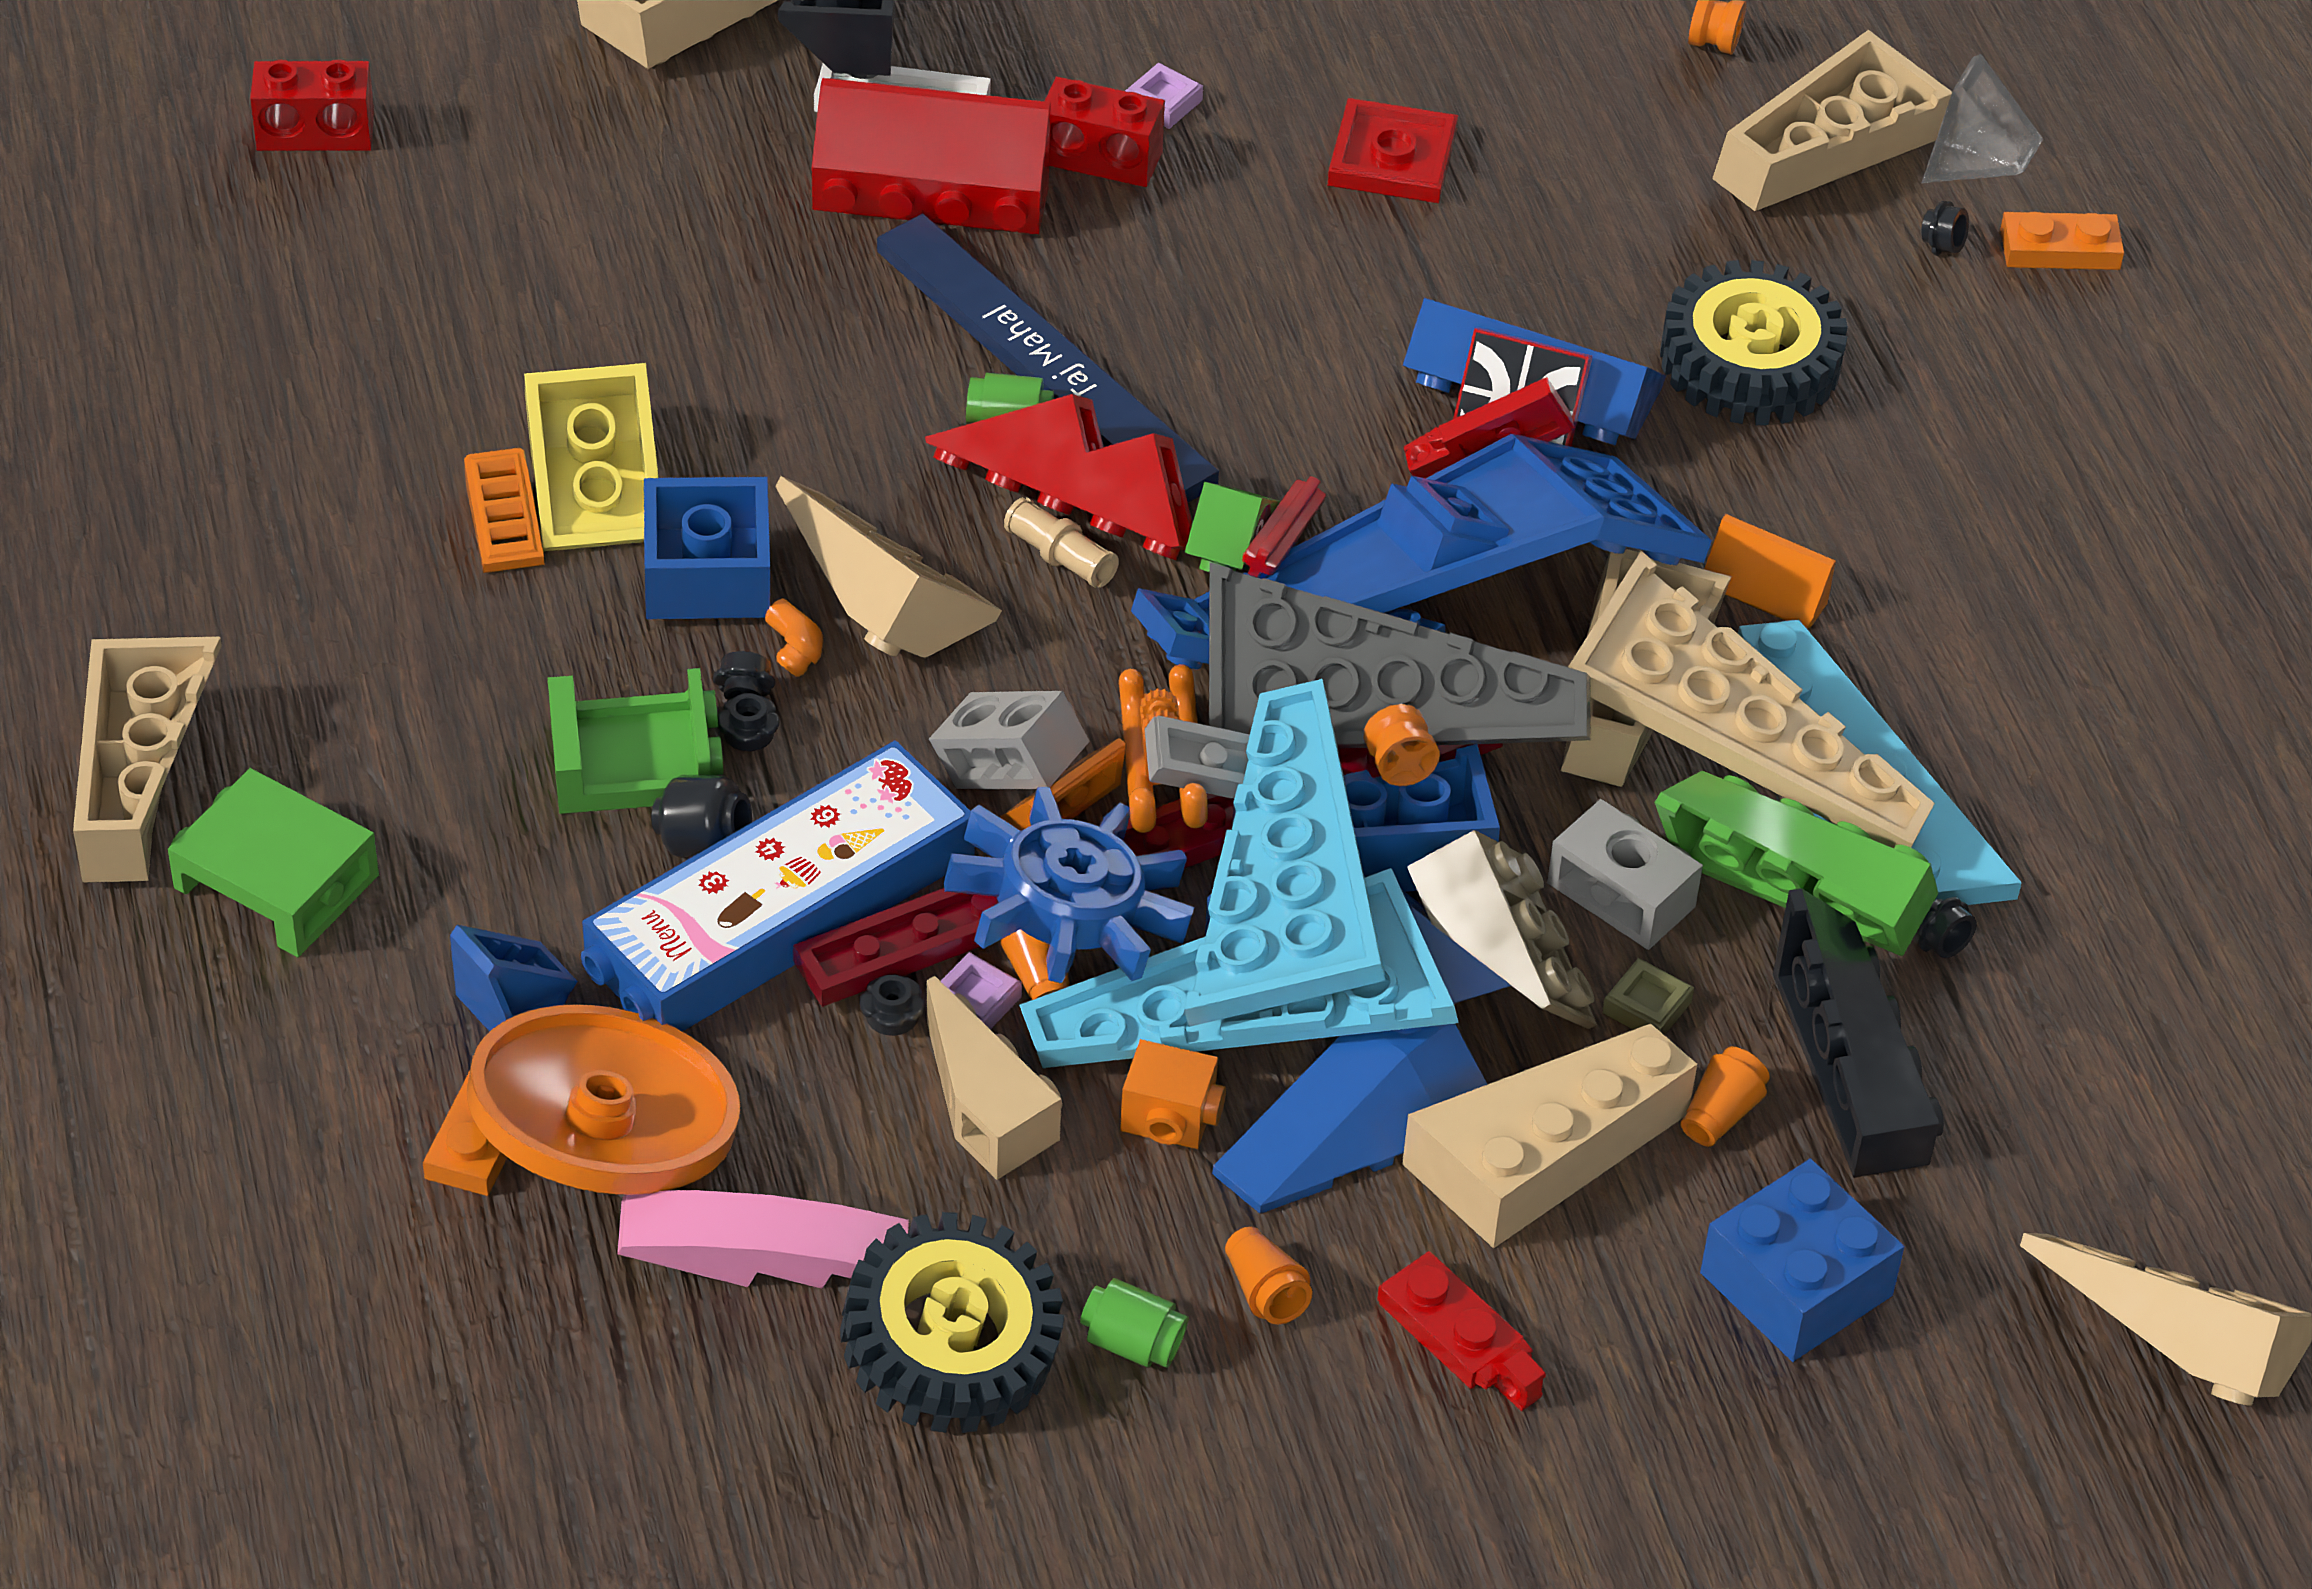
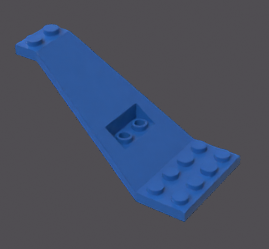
M1510 434L1426 479L1411 476L1408 486L1391 483L1385 500L1293 547L1273 575L1262 573L1259 578H1266L1283 583L1287 587L1322 597L1327 596L1385 613L1588 542L1598 548L1618 554L1625 553L1626 547L1641 549L1644 554L1653 560L1669 565H1678L1680 558L1704 563L1712 540L1617 457ZM1138 588L1131 612L1147 629V635L1157 641L1167 653L1166 658L1174 664H1184L1191 669H1201L1203 663L1209 664L1210 591L1195 599H1189Z

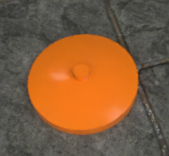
M595 1005L544 1007L521 1013L500 1023L477 1046L473 1055L467 1084V1102L474 1122L482 1134L501 1153L520 1166L546 1179L574 1188L599 1193L650 1194L683 1187L701 1179L718 1167L727 1156L735 1137L740 1114L739 1094L730 1073L721 1061L705 1046L668 1024L661 1025L654 1018L643 1021L639 1018L638 1013Z

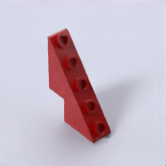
M1070 394L925 437L926 443L937 447L933 458L962 470H967L969 463L973 462L989 469L985 480L1017 493L1022 484L1040 491L1038 503L1071 515L1074 506L1092 513L1090 525L1122 538L1126 529L1146 536L1142 547L1161 556L1176 560L1180 549H1186L1192 528V520L1173 438L1152 433L1103 447L1092 399Z

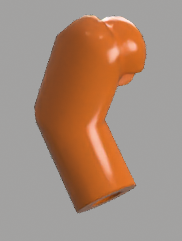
M784 598L777 600L770 606L765 616L766 623L783 636L787 642L778 651L776 660L794 676H802L807 671L811 662L816 665L820 659L824 643L823 634L816 623Z

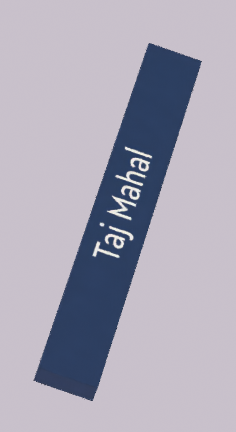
M924 214L877 237V252L1016 375L1043 378V390L1054 391V399L1070 394L1092 399L1103 447L1152 433L1173 438L1187 503L1201 496L1204 482L1218 484L1219 470Z

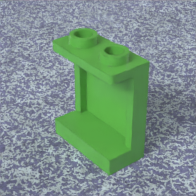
M700 668L687 669L688 690L683 693L575 701L573 675L548 677L559 814L653 806L657 797L663 795L664 789L673 778L680 775H723L720 736L708 737L707 732L708 728H718L715 690L703 691Z
M249 768L232 786L222 789L214 799L212 806L190 827L183 828L175 836L171 846L168 848L174 889L186 895L201 882L274 921L277 947L298 958L379 876L374 832L252 768Z

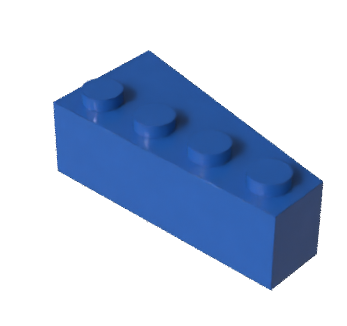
M1478 744L1456 749L1455 759L1439 762L1435 770L1427 778L1413 785H1390L1381 776L1372 778L1367 770L1344 775L1364 878L1391 868L1400 888L1404 892L1417 891L1407 866L1473 830L1499 842L1500 826ZM1233 803L1232 826H1233L1234 817H1235V813H1236L1234 803Z

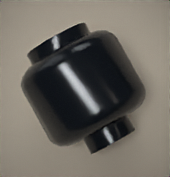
M680 775L673 778L664 789L663 795L657 797L654 801L651 813L652 827L656 834L661 835L663 844L672 855L680 858H692L751 824L752 807L748 796L740 791L732 779L714 775Z

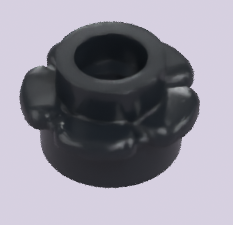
M1941 201L1935 209H1929L1926 212L1922 222L1921 236L1923 242L1929 243L1932 246L1931 251L1933 255L1939 256L1942 251L1959 253L1962 250L1969 230L1967 210L1954 207L1951 201Z
M736 651L724 655L721 660V668L715 671L713 675V682L719 686V690L724 693V697L727 700L745 693L765 697L771 693V688L775 686V679L770 674V661L766 657L753 652Z
M745 693L730 698L723 705L724 711L720 712L717 716L718 728L724 734L727 743L741 751H756L766 747L772 741L774 733L780 724V718L775 714V704L766 697L752 693Z
M1957 897L1935 900L1918 929V933L1921 936L1918 940L1919 947L1925 952L1932 949L1942 958H1950L1961 952L1971 941L1977 927V921L1969 913L1968 905L1965 902H1961Z
M885 975L868 983L867 992L860 996V1009L872 1029L883 1035L896 1036L907 1033L915 1027L919 1017L923 1014L925 1001L923 998H920L922 989L914 980L898 975Z

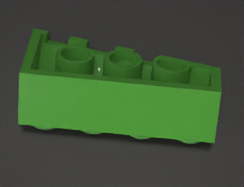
M1700 771L1662 791L1655 801L1668 842L1673 846L1682 848L1693 859L1703 865L1702 874L1786 908L1789 890L1802 888L1854 920L1863 941L1902 957L1938 895L1931 863L1913 848L1905 845H1895L1894 848L1872 840L1864 830L1854 824L1844 821L1838 822L1837 825L1815 817L1806 806L1795 800L1783 798L1778 802L1761 795L1748 782L1735 776L1727 775L1722 779L1705 771Z

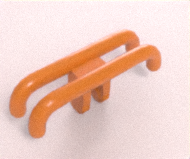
M1184 664L1175 665L1170 670V692H1167L1166 688L1163 690L1157 688L1154 691L1150 689V693L1146 694L1143 676L1136 669H1126L1119 677L1123 738L1126 743L1125 762L1130 821L1132 827L1141 833L1151 831L1156 825L1153 785L1160 784L1149 781L1144 729L1152 718L1158 715L1198 724L1194 675L1191 668ZM1190 783L1184 788H1179L1182 818L1188 827L1200 828L1208 819L1207 794L1204 787L1199 783Z

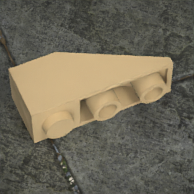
M936 976L927 980V1026L954 1137L998 1180L1060 1141L1062 1108L1060 1093L1048 1077L1044 1075L1037 1076L1019 1058L1015 1047L1008 1038L1002 1034L995 1035L977 1017L973 1006L963 995L959 993L953 994Z

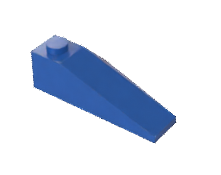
M1455 1024L1339 1036L1213 1165L1212 1174L1261 1214L1332 1188L1334 1178L1370 1166L1371 1170L1375 1172L1393 1165L1394 1156L1404 1153L1408 1114L1488 1084Z

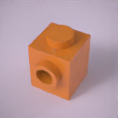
M1140 1039L1122 1089L1120 1131L1151 1138L1162 1144H1177L1198 1149L1206 1124L1217 1126L1224 1107L1226 1087L1216 1085L1218 1057Z

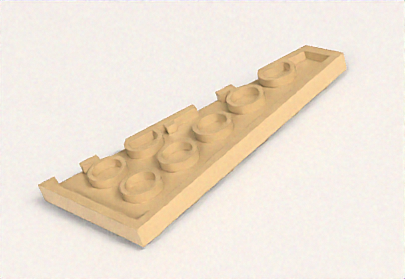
M1641 551L1568 666L1569 668L1586 672L1590 676V697L1776 794L1803 804L1811 812L1836 825L1840 821L1848 822L1864 830L1872 840L1894 848L1895 845H1905L1911 848L1935 803L1878 754L1865 755L1842 735L1846 726L1829 712L1823 716L1818 715L1799 698L1802 689L1731 627L1717 628L1696 610L1699 600L1683 586L1674 591L1654 573L1657 564Z

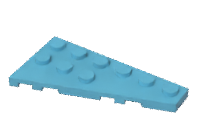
M1800 620L1739 626L1738 634L1802 689L1799 698L1820 716L1827 712L1832 714L1846 726L1842 735L1865 755L1878 754L1935 803L1911 847L1921 853L1931 863L1938 889V895L1935 900L1957 897L1961 902L1973 905L2018 899L2022 882ZM1813 813L1815 817L1830 822L1829 820Z
M1322 679L1260 693L1246 748L1248 758L1243 784H1238L1233 802L1236 810L1232 830H1227L1208 906L1210 914L1205 942L1199 943L1195 960L1197 976L1193 991H1188L1184 1006V1013L1189 1027L1386 981L1330 708Z
M1391 868L1365 878L1386 981L1189 1027L1184 1013V1006L1188 991H1193L1197 976L1195 960L1199 943L1205 942V936L1148 957L1141 979L1131 981L1118 968L1019 1005L1042 1068L1132 1059L1140 1039L1196 1052L1455 1024L1459 1022L1455 1006Z

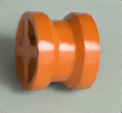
M1698 0L1690 25L1688 43L1698 47L1706 43L1717 45L1720 52L1732 55L1742 31L1746 13V1Z
M1405 704L1388 706L1373 715L1364 728L1363 739L1370 754L1375 757V764L1382 779L1390 785H1413L1427 778L1435 770L1439 762L1440 751L1433 736L1428 733V726L1421 712L1415 707Z

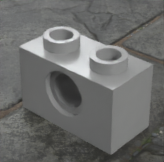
M1600 799L1553 841L1547 883L1649 950L1696 907L1703 865L1693 859L1682 848L1671 845L1642 826L1633 816L1622 813Z

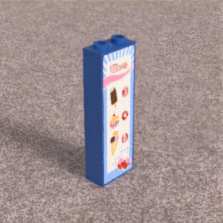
M894 740L582 921L584 950L581 952L582 964L587 974L596 984L600 986L606 984L620 998L624 1010L638 1013L639 1018L643 1021L654 1018L661 1025L668 1024L683 1032L794 966V944L882 912L900 903L945 876L951 854L975 856V846L964 840L971 811Z

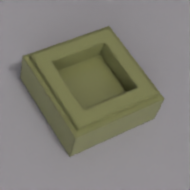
M1638 958L1605 997L1602 1013L1633 1030L1652 1024L1665 1035L1691 1004L1694 987Z

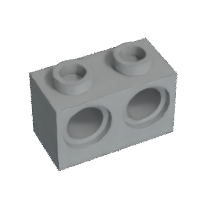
M1063 691L970 692L929 738L956 789H1037V787H1051L1090 742L1076 716L1073 706L1067 700Z

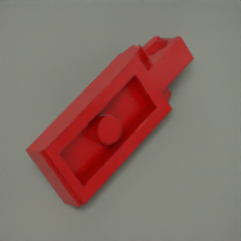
M1548 377L1439 425V427H1435L1430 432L1405 445L1404 451L1408 469L1412 476L1426 479L1510 434L1549 442L1571 432L1575 427L1571 412Z
M1430 1251L1379 1285L1377 1296L1379 1305L1470 1389L1479 1385L1487 1390L1493 1385L1521 1412L1542 1397V1385L1546 1373L1531 1358L1533 1350L1523 1339V1336Z

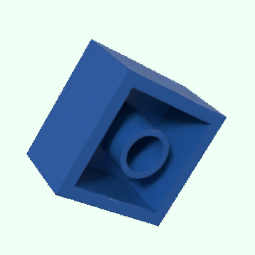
M768 477L644 478L646 619L765 618L770 608Z
M1810 1158L1709 1223L1700 1273L1786 1357L1794 1362L1893 1296L1905 1246Z

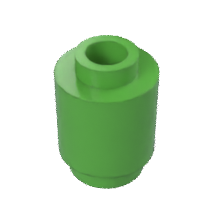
M987 372L985 378L971 377L967 396L966 424L1053 400L1054 391L1043 390L1044 381L1043 378Z
M1113 1278L1106 1289L1097 1285L1093 1288L1083 1309L1080 1324L1089 1327L1087 1342L1147 1368L1152 1363L1168 1368L1182 1343L1189 1317L1175 1311V1303Z

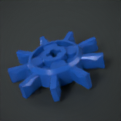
M1037 787L1029 815L1031 826L1022 831L981 805H977L972 809L964 840L991 857L951 854L944 880L945 892L997 897L999 903L983 911L974 939L980 947L984 949L1021 929L1031 937L1050 945L1046 957L1048 979L1058 983H1062L1073 963L1076 949L1100 947L1104 949L1131 981L1141 979L1151 949L1132 927L1183 944L1195 908L1149 892L1179 887L1187 857L1182 850L1135 856L1130 847L1123 842L1130 816L1128 806L1119 803L1103 818L1100 826L1078 820L1062 819L1058 804L1050 787Z

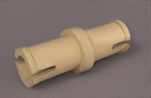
M1023 497L1019 498L1008 509L1004 519L1006 531L1011 534L1014 533L1040 550V556L1050 565L1055 567L1065 566L1088 581L1095 588L1097 586L1099 588L1105 586L1114 577L1119 565L1118 556L1084 536L1080 525L1071 519L1063 518L1059 520L1027 497L1026 499Z

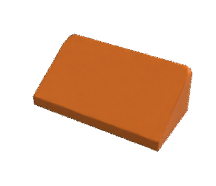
M1725 514L1721 520L1704 569L1731 576L1725 595L1785 621L1800 620L1808 629L1814 624L1828 604L1836 561Z
M1118 738L1093 751L1065 770L1052 784L1050 789L1058 804L1062 819H1073L1121 784L1126 745L1124 741ZM1036 791L1005 812L1000 818L1020 831L1031 826L1029 815Z

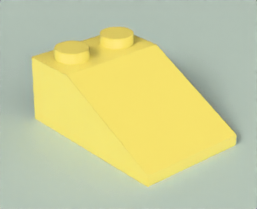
M646 363L524 374L529 439L543 552L644 542V478H659Z

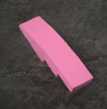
M701 1190L658 1191L656 1193L636 1195L624 1194L621 1203L617 1254L744 1287L750 1285L758 1272L822 1289L832 1274L852 1278L858 1260H864L866 1248L876 1238L883 1244L887 1229L900 1223L908 1234L909 1220L838 1204L774 1195Z

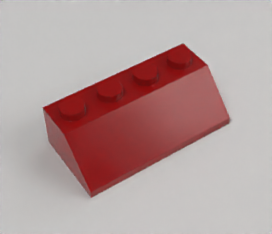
M822 78L812 158V210L911 220L924 214L933 223L1039 235L1049 185L1051 102Z

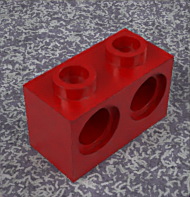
M254 61L250 101L257 151H371L374 105L369 61Z
M1056 76L1044 101L1051 102L1049 166L1147 187L1163 152L1165 100Z

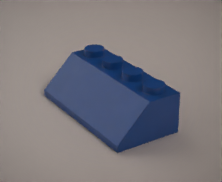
M1427 298L1423 299L1402 365L1419 371L1416 383L1449 393L1452 382L1462 383L1474 328H1483L1592 355L1578 422L1585 423L1582 435L1615 446L1619 434L1636 439L1666 378V375L1651 368Z

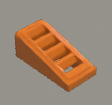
M512 448L467 455L464 458L466 488L483 573L545 565L524 450ZM526 536L525 541L492 545L491 542Z

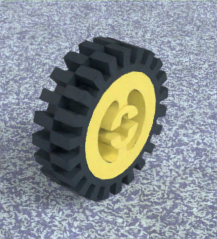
M1739 260L1726 261L1724 275L1713 264L1703 269L1702 279L1693 273L1685 279L1684 288L1677 286L1672 293L1671 302H1668L1660 346V357H1663L1662 369L1665 375L1672 374L1670 385L1676 392L1687 388L1685 400L1694 407L1705 398L1708 399L1706 413L1717 418L1723 407L1732 409L1730 422L1743 424L1744 413L1751 412L1755 414V425H1769L1770 414L1775 412L1780 423L1783 424L1793 421L1795 409L1803 417L1813 413L1815 402L1822 406L1829 399L1831 390L1835 391L1848 337L1846 336L1848 328L1846 318H1840L1842 308L1837 300L1828 303L1830 292L1822 285L1809 292L1812 278L1800 272L1793 282L1787 280L1789 267L1780 264L1776 265L1773 275L1763 273L1764 261L1751 260L1749 272H1742ZM1728 333L1727 340L1720 337L1721 335ZM1780 344L1784 345L1787 349L1779 352Z
M942 1212L938 1228L934 1229L931 1227L928 1214L913 1217L908 1234L900 1223L887 1229L884 1243L882 1244L876 1238L866 1248L864 1260L859 1259L853 1271L841 1315L843 1320L840 1327L841 1343L847 1342L844 1358L848 1369L860 1366L856 1383L864 1393L875 1386L880 1388L876 1405L887 1413L897 1401L906 1405L901 1421L915 1427L921 1412L933 1415L931 1431L946 1433L951 1418L960 1419L961 1433L977 1431L981 1416L984 1415L991 1427L1005 1422L1009 1407L1018 1414L1028 1406L1032 1393L1038 1395L1045 1383L1048 1372H1050L1060 1342L1059 1339L1064 1322V1315L1059 1314L1063 1303L1060 1288L1050 1289L1054 1274L1048 1263L1035 1269L1033 1268L1038 1251L1028 1241L1016 1252L1010 1248L1014 1231L1001 1225L994 1239L983 1235L987 1218L972 1215L967 1231L957 1229L956 1212ZM931 1293L930 1298H926L916 1332L907 1319L905 1308L915 1299ZM988 1313L996 1325L999 1337L988 1346L973 1351L974 1346H977L985 1317Z

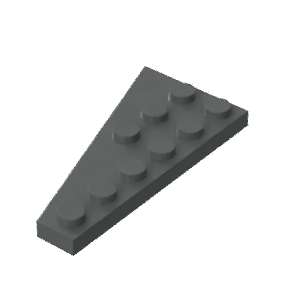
M1210 562L1209 726L1250 734L1260 693L1322 679L1327 694L1338 749L1368 748L1363 736L1364 728L1369 719L1378 711L1397 704L1411 705L1421 712L1428 726V733L1433 736L1436 745L1591 740L1590 676L1586 672L1518 652L1498 649L1475 642L1467 637L1453 633L1447 634L1420 626L1412 621L1327 596L1322 597L1287 587L1283 583L1246 575Z

